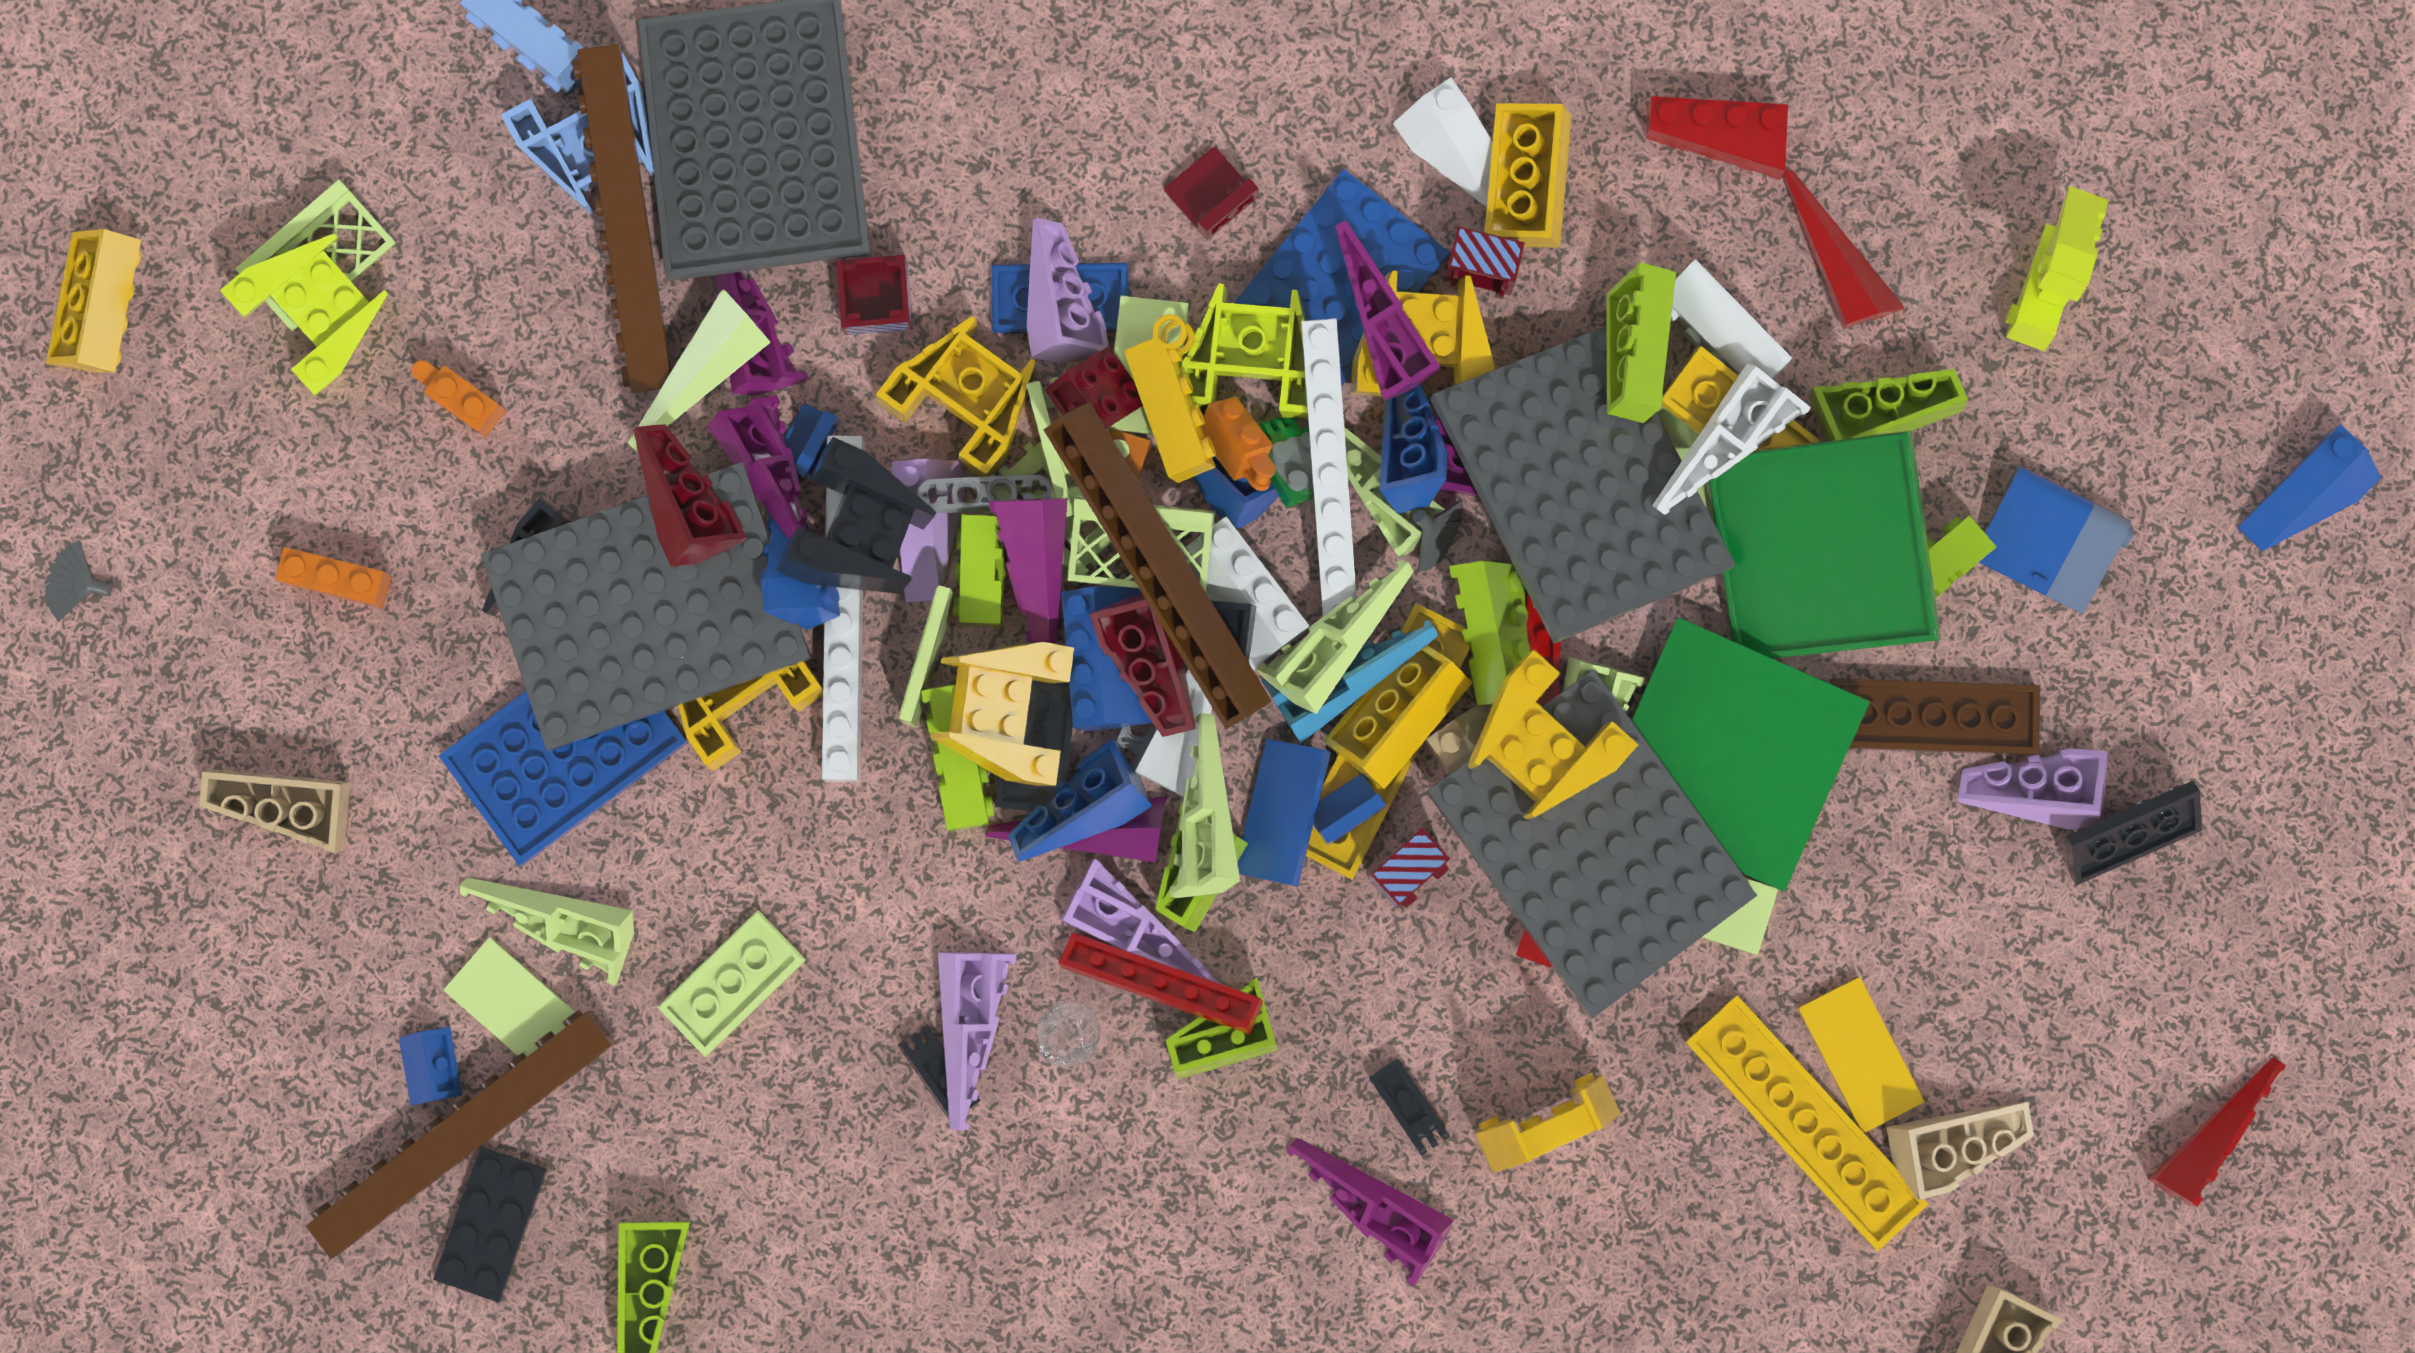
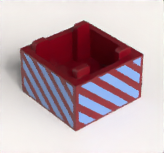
M1457 227L1445 280L1451 281L1450 287L1455 288L1459 279L1464 276H1471L1474 287L1498 292V298L1500 299L1504 298V294L1511 296L1525 242Z
M905 255L836 261L841 328L845 335L913 329L909 269Z
M1421 828L1369 876V880L1396 909L1401 904L1408 908L1417 900L1414 892L1430 877L1434 876L1436 879H1440L1449 870L1446 863L1451 858Z

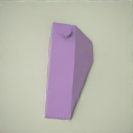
M1038 217L1033 220L1027 311V333L1031 357L1053 363L1087 359L1109 346L1104 319L1101 312H1095L1088 297L1092 291L1088 282L1082 283L1076 269L1079 260L1064 225Z
M917 459L891 462L892 474L916 495L918 488L926 480L964 478L963 465L960 464V461ZM962 487L957 492L958 498L962 502H964L966 496L965 487ZM947 488V495H936L935 489H929L928 495L923 496V498H929L930 503L935 504L937 503V498L948 497L947 504H953L951 499L953 488ZM961 513L935 514V517L924 530L909 524L900 548L902 572L912 576L911 581L904 588L906 603L932 601L936 588L939 585L944 586Z
M2071 748L2060 750V754L2040 758L2039 755L2028 756V760L2007 764L2002 761L1962 769L1958 802L2064 829L2076 830L2080 827L2090 826L2103 819L2108 751Z

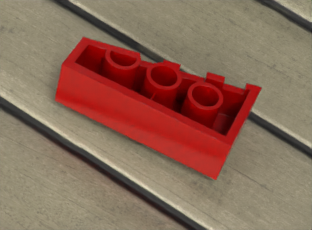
M1651 96L1647 106L1646 139L1687 152L1697 153L1709 159L1723 161L1739 166V168L1755 171L1780 180L1785 172L1788 104Z

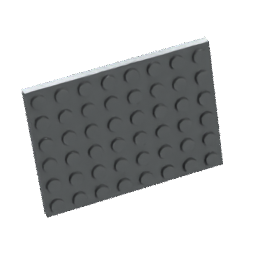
M785 0L638 20L664 270L667 281L871 255L841 0Z
M1607 326L1434 393L1430 398L1554 644L1731 570L1736 565L1698 491L1674 505L1665 515L1652 507L1682 460L1657 412L1644 423L1607 414Z
M743 462L709 473L707 477L713 483L710 488L721 502L727 500L733 507L747 539L700 564L670 566L657 537L648 495L480 554L547 751L811 659L799 624H792L764 612L760 578L761 571L767 569L768 558L763 555L764 546L770 543V537Z
M1595 670L1587 673L1542 706V708L1584 746L1604 724L1613 721L1638 746L1615 772L1542 814L1528 820L1523 816L1533 806L1535 801L1487 758L1473 769L1467 766L1468 760L1426 791L1589 1019H1593L1758 896Z

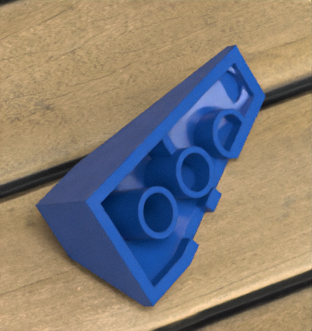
M1420 383L1411 390L1384 401L1380 492L1397 514L1427 507L1431 504L1446 480L1447 449L1422 383Z
M1216 456L1212 457L1216 468L1192 477L1211 509L1221 519L1227 516L1236 530L1258 519L1279 497L1272 483H1270L1267 490L1259 491L1254 489L1245 477L1234 481Z
M2340 424L2330 430L2237 529L2261 551H2264L2355 504L2381 478V475L2367 448Z
M768 512L767 530L771 537L770 543L764 546L763 555L768 558L767 569L761 571L760 578L764 612L792 624L798 623L800 627L807 630L839 617L840 596L837 587L809 585L776 571L788 538ZM805 521L806 530L811 532Z
M1114 739L1084 757L1077 764L1079 771L1067 784L1061 781L1054 788L1057 793L1045 806H1036L1008 835L1015 857L1019 862L1124 825L1152 806L1142 781Z

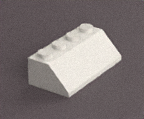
M1696 259L1675 280L1671 322L1677 320L1686 329L1683 333L1694 346L1698 347L1701 344L1709 353L1738 376L1745 365L1749 364L1758 367L1771 379H1774L1791 361L1792 357Z
M1227 516L1213 525L1206 594L1210 600L1245 603L1257 606L1249 664L1254 671L1260 663H1265L1281 651L1280 648L1287 643L1291 644L1301 637L1309 628V625ZM1205 533L1199 535L1186 547L1192 556L1203 548ZM1181 551L1185 559L1188 560L1189 558ZM1202 553L1195 558L1200 566L1202 563ZM1190 562L1189 566L1200 582V572Z

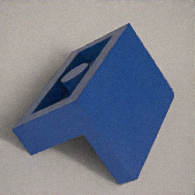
M806 403L800 408L784 439L786 448H791L797 476L808 481L819 462L822 451L827 446V436H833L840 420L834 414L826 410L822 412Z
M1360 774L1319 801L1313 825L1326 845L1329 846L1383 810L1386 804L1380 795L1375 793L1365 776Z
M451 1027L421 1031L399 1038L408 1094L412 1106L463 1095Z

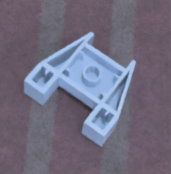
M622 52L639 163L643 162L652 178L655 179L650 128L643 88ZM529 99L501 114L514 141L522 152L588 213L593 212L584 192L598 185V182L592 183L589 170V162H594L593 148H586L583 128L589 127L587 113L581 114V111L548 128L537 106Z

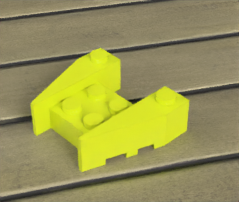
M2072 186L2068 187L2057 225L2055 227L2046 223L2017 305L2012 303L2008 310L2005 323L2010 324L2006 338L2045 352L2056 335L2064 306L2069 299L2077 302L2089 285L2098 254V248H2095L2096 241L2099 242L2103 229L2100 227L2106 215L2108 199Z
M335 234L328 235L247 267L220 290L222 295L244 319L271 297L316 346L310 354L291 369L314 397L342 374L388 296V293L384 290L369 302L329 258L325 251L338 241V237Z
M1219 283L1208 305L1209 308L1202 324L1197 329L1195 343L1180 366L1182 374L1186 373L1192 383L1194 392L1190 393L1193 405H1198L1200 410H1206L1208 404L1216 402L1219 375L1282 381L1279 405L1282 417L1308 419L1301 321H1306L1298 291L1292 290L1290 308L1227 303L1228 291L1224 284Z

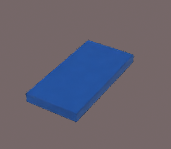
M1078 263L1076 269L1082 283L1088 282L1092 291L1088 297L1094 311L1101 312L1106 332H1116L1120 297L1128 296V263ZM1030 264L992 265L993 334L1027 333Z
M1266 739L1242 840L1247 842L1248 845L1237 861L1240 875L1298 887L1331 752Z

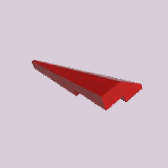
M1793 170L1785 171L1782 176L1817 269L1820 268L1843 330L1904 310L1903 304Z
M2272 1057L2147 1179L2169 1196L2178 1197L2187 1205L2198 1207L2203 1200L2200 1193L2208 1182L2212 1183L2215 1181L2219 1174L2217 1170L2225 1159L2232 1154L2257 1114L2253 1108L2261 1097L2265 1098L2272 1090L2270 1085L2279 1073L2285 1069L2286 1065Z

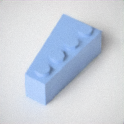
M463 0L460 3L467 12L464 17L478 30H481L484 26L491 31L493 35L490 39L504 51L510 47L519 55L516 60L530 72L535 68L545 75L541 80L554 92L558 93L562 89L570 95L582 81V79H575L573 59L578 58V49L585 48L577 41L572 42L556 25L553 24L550 28L547 20L531 6L527 5L525 8L522 5V0Z

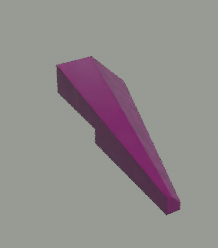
M741 272L714 275L717 296L724 289L770 341L767 346L730 375L732 393L757 396L807 381L808 375L806 371L797 372L789 359V356L794 353L791 344L782 346L775 331L778 321L754 278L746 281Z

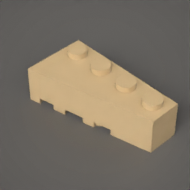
M212 769L202 771L199 806L241 821L250 822L272 832L275 831L290 836L303 843H310L326 851L337 853L344 851L351 782Z
M1987 1285L1956 1353H2037L2044 1345L2043 1341L2053 1329L2056 1330L2063 1320L2000 1288Z

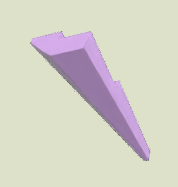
M1092 860L1078 883L1060 921L1116 948L1222 984L1098 860Z
M938 952L949 1123L952 1130L969 1129L970 1124L966 1123L971 1101H976L979 1091L975 1089L980 1070H985L1000 1019L996 1017L1001 995H1006L1009 985L1005 984L1008 964H1015L1016 954Z

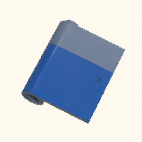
M2019 465L2012 474L2003 493V499L1985 531V534L1996 545V548L1978 563L2084 614L2120 546L2123 548L2127 547L2134 534V529L2130 528L2131 520Z

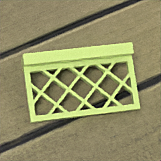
M337 180L236 267L235 270L240 274L247 267L301 247L299 245L307 238L308 243L313 242L314 232L319 228L333 229V234L337 237L338 229L358 230L357 250L337 249L338 241H336L332 248H328L325 251L332 253L331 260L335 264L337 253L356 254V268L350 273H344L352 282L393 247L396 242L345 184ZM349 202L359 211L358 226L339 225V211ZM334 216V224H325ZM363 217L372 227L363 226ZM363 231L378 232L386 242L376 251L362 250ZM361 255H370L361 263ZM271 297L265 301L292 332L298 329V326Z
M1076 497L1073 509L1074 520L1068 581L1139 588L1135 580H1131L1133 578L1131 574L1125 579L1116 578L1107 567L1120 557L1118 553L1104 563L1092 549L1107 534L1085 498ZM1153 505L1175 543L1189 558L1186 560L1188 564L1192 562L1200 572V584L1206 592L1215 511ZM1081 520L1096 521L1104 533L1091 544H1088L1080 534ZM1171 529L1184 531L1176 536ZM1189 531L1205 533L1203 548L1192 556L1180 539ZM1079 540L1085 547L1080 553H1078ZM1089 551L1101 567L1091 575L1076 574L1077 559ZM1202 553V563L1200 566L1195 558ZM1104 570L1109 577L1096 575Z

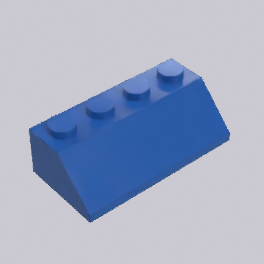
M1107 586L1088 587L1062 592L1066 646L1074 648L1069 682L1073 729L1092 732L1152 723L1139 704L1140 699L1131 686L1120 677V671L1110 656H1106L1100 648L1090 617L1091 612L1142 594L1140 588Z

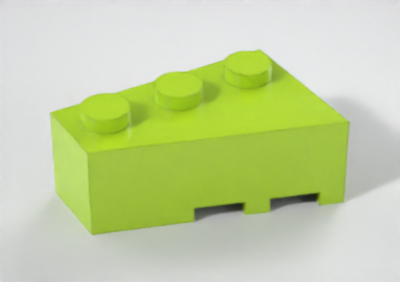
M962 514L961 529L958 528L957 549H961L960 563L956 562L955 583H960V597H954L953 616L959 617L961 626L1002 628L1006 547L1004 542L999 541L997 531L1001 530L997 516Z
M1181 803L1176 833L1171 841L1170 859L1168 867H1165L1155 910L1182 927L1195 932L1218 893L1181 898L1170 897V886L1177 885L1180 868L1174 865L1175 855L1182 854V832L1179 831L1183 806ZM1233 834L1238 861L1248 843Z
M1257 978L1240 990L1260 997L1263 1001L1250 1034L1198 1017L1166 1039L1174 1072L1178 1080L1278 1051Z

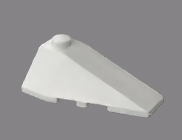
M1449 78L1423 95L1393 125L1414 154L1424 159L1436 168L1438 172L1446 178L1448 177L1487 208L1493 142L1467 99L1453 79Z

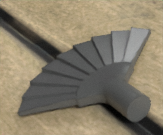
M1461 500L1433 517H1430L1423 510H1418L1414 513L1413 520L1423 530L1418 572L1427 571V569L1435 567L1437 563L1442 561V558L1448 553V549L1454 543L1452 540L1458 534L1457 530L1461 523Z
M80 540L62 550L54 559L56 563L52 564L48 570L52 574H49L46 582L50 583L46 585L45 593H48L46 595L47 604L58 622L89 594L111 595L112 583L93 578Z

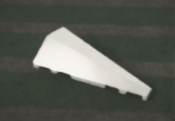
M1746 364L1652 507L1664 515L1667 514L1674 505L1684 498L1692 496L1699 487L1709 480L1717 478L1756 450L1758 445L1767 438L1785 429V426L1799 415L1806 414L1811 407L1790 390L1781 387L1758 367Z
M1188 669L1186 678L1196 721V716L1201 712L1211 714L1212 707ZM1196 723L1194 730L1162 737L1159 731L1156 730L1135 771L1136 774L1184 798L1186 780L1194 775L1196 758L1190 756L1191 747L1198 746L1199 724Z

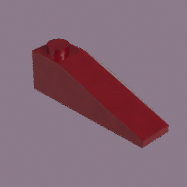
M665 424L637 426L633 430L657 537L671 567L700 564L747 539L733 507L727 500L721 502L710 488L713 484L707 475L700 476L690 463L691 455Z
M1135 595L1091 612L1090 617L1100 648L1106 656H1110L1120 671V677L1131 686L1140 699L1139 704L1161 736L1165 737L1194 730L1196 723L1183 659L1144 595Z

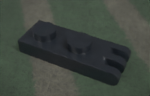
M926 1024L920 1028L927 1040L923 1043L918 1034L914 1032L909 1038L916 1049L912 1051L905 1040L898 1043V1047L949 1119L945 1050L933 1031ZM977 1097L976 1101H971L970 1108L975 1106L981 1100Z
M1398 1058L1369 1077L1421 1156L1427 1153L1425 1146L1420 1142L1424 1137L1432 1148L1439 1145L1432 1135V1132L1436 1129L1444 1141L1450 1137Z

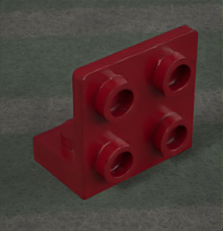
M1212 147L1164 188L1166 195L1206 241L1259 198V188L1250 178L1245 181L1216 147Z
M1109 346L1069 369L1044 389L1061 415L1090 402L1106 429L1143 407L1135 381Z

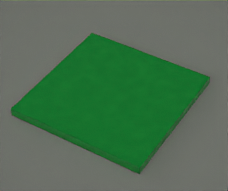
M1912 430L1757 450L1751 452L1717 478L1709 480L1715 525L1736 564L1731 570L1723 573L1733 642L1773 659L1932 642L1941 639Z
M1677 617L1631 721L1739 871L1785 892L1870 701Z

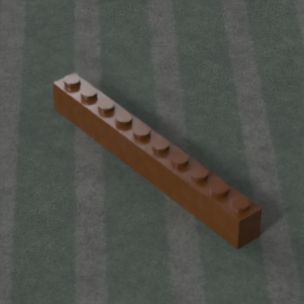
M619 44L578 49V58L573 59L575 79H582L584 93H578L581 114L587 113L589 127L583 128L586 148H593L594 162H589L591 181L592 183L598 182L600 196H594L597 217L603 216L605 230L600 231L602 250H609L611 264L605 265L607 283L608 285H614L616 298L610 299L613 319H619L621 332L616 333L618 352L625 353L627 366L621 367L624 387H630L631 393L659 390L672 370L622 50Z
M1088 402L1062 415L1044 428L1043 431L1225 730L1271 703L1272 700L1091 403Z
M577 1010L562 1022L566 1028L556 1035L550 1031L536 1041L534 1044L538 1049L528 1057L524 1052L519 1054L507 1064L510 1069L500 1078L496 1073L479 1085L482 1092L472 1099L466 1095L451 1106V1109L454 1111L452 1115L444 1121L440 1116L423 1128L426 1133L416 1142L411 1137L397 1147L395 1151L398 1156L389 1163L382 1159L367 1170V1173L370 1175L368 1179L360 1185L356 1180L339 1192L342 1197L332 1206L327 1201L313 1211L311 1216L314 1220L307 1224L306 1228L328 1257L333 1259L614 1046L616 1041L594 1012L590 1010L582 1014L580 1010Z

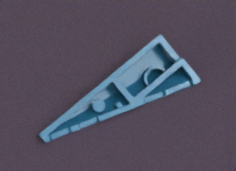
M1430 620L1424 621V627L1406 634L1401 630L1393 632L1392 639L1374 644L1371 640L1365 642L1317 714L1295 705L1264 678L1261 681L1301 744L1439 635Z

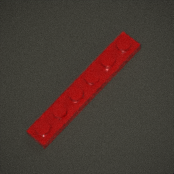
M1073 932L1058 962L1063 969L1250 1034L1263 1005L1260 997Z

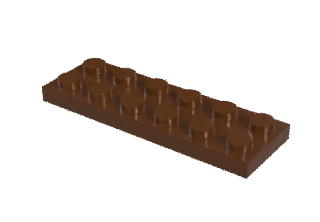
M1830 679L1831 685L1870 701L1849 749L2039 755L2040 685Z

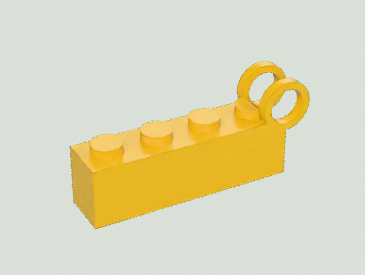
M1168 314L1160 317L1155 322L1152 339L1126 349L1124 353L1168 478L1179 483L1216 468L1212 458L1216 456V451L1211 439L1208 436H1204L1201 425L1205 424L1203 414L1198 405H1193L1190 393L1194 392L1192 383L1186 373L1182 374L1178 363L1182 361V355L1193 347L1195 332L1180 317ZM1168 321H1171L1164 326L1161 335H1159L1160 328L1162 327V325ZM1180 327L1181 333L1179 338L1173 343H1168V333L1173 328ZM1188 335L1187 343L1182 348H1179L1181 345H1183Z

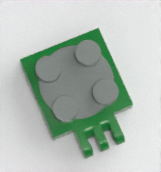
M1282 416L1281 419L1279 417L1271 418L1270 423L1268 421L1260 422L1258 424L1273 444L1268 457L1275 464L1276 471L1270 480L1285 507L1289 508L1314 499L1309 427L1300 429L1294 418Z

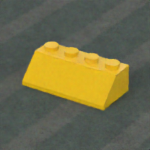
M1496 103L1485 233L1525 242L1524 247L1560 248L1572 117L1563 104Z
M106 229L72 232L46 364L98 373L115 372L122 356L120 349L122 335L128 326V317L126 316L128 304L135 290L133 283L135 269L141 260V251L139 250L140 239Z
M1426 645L1358 698L1323 742L1364 776L1385 789L1473 682L1450 659Z

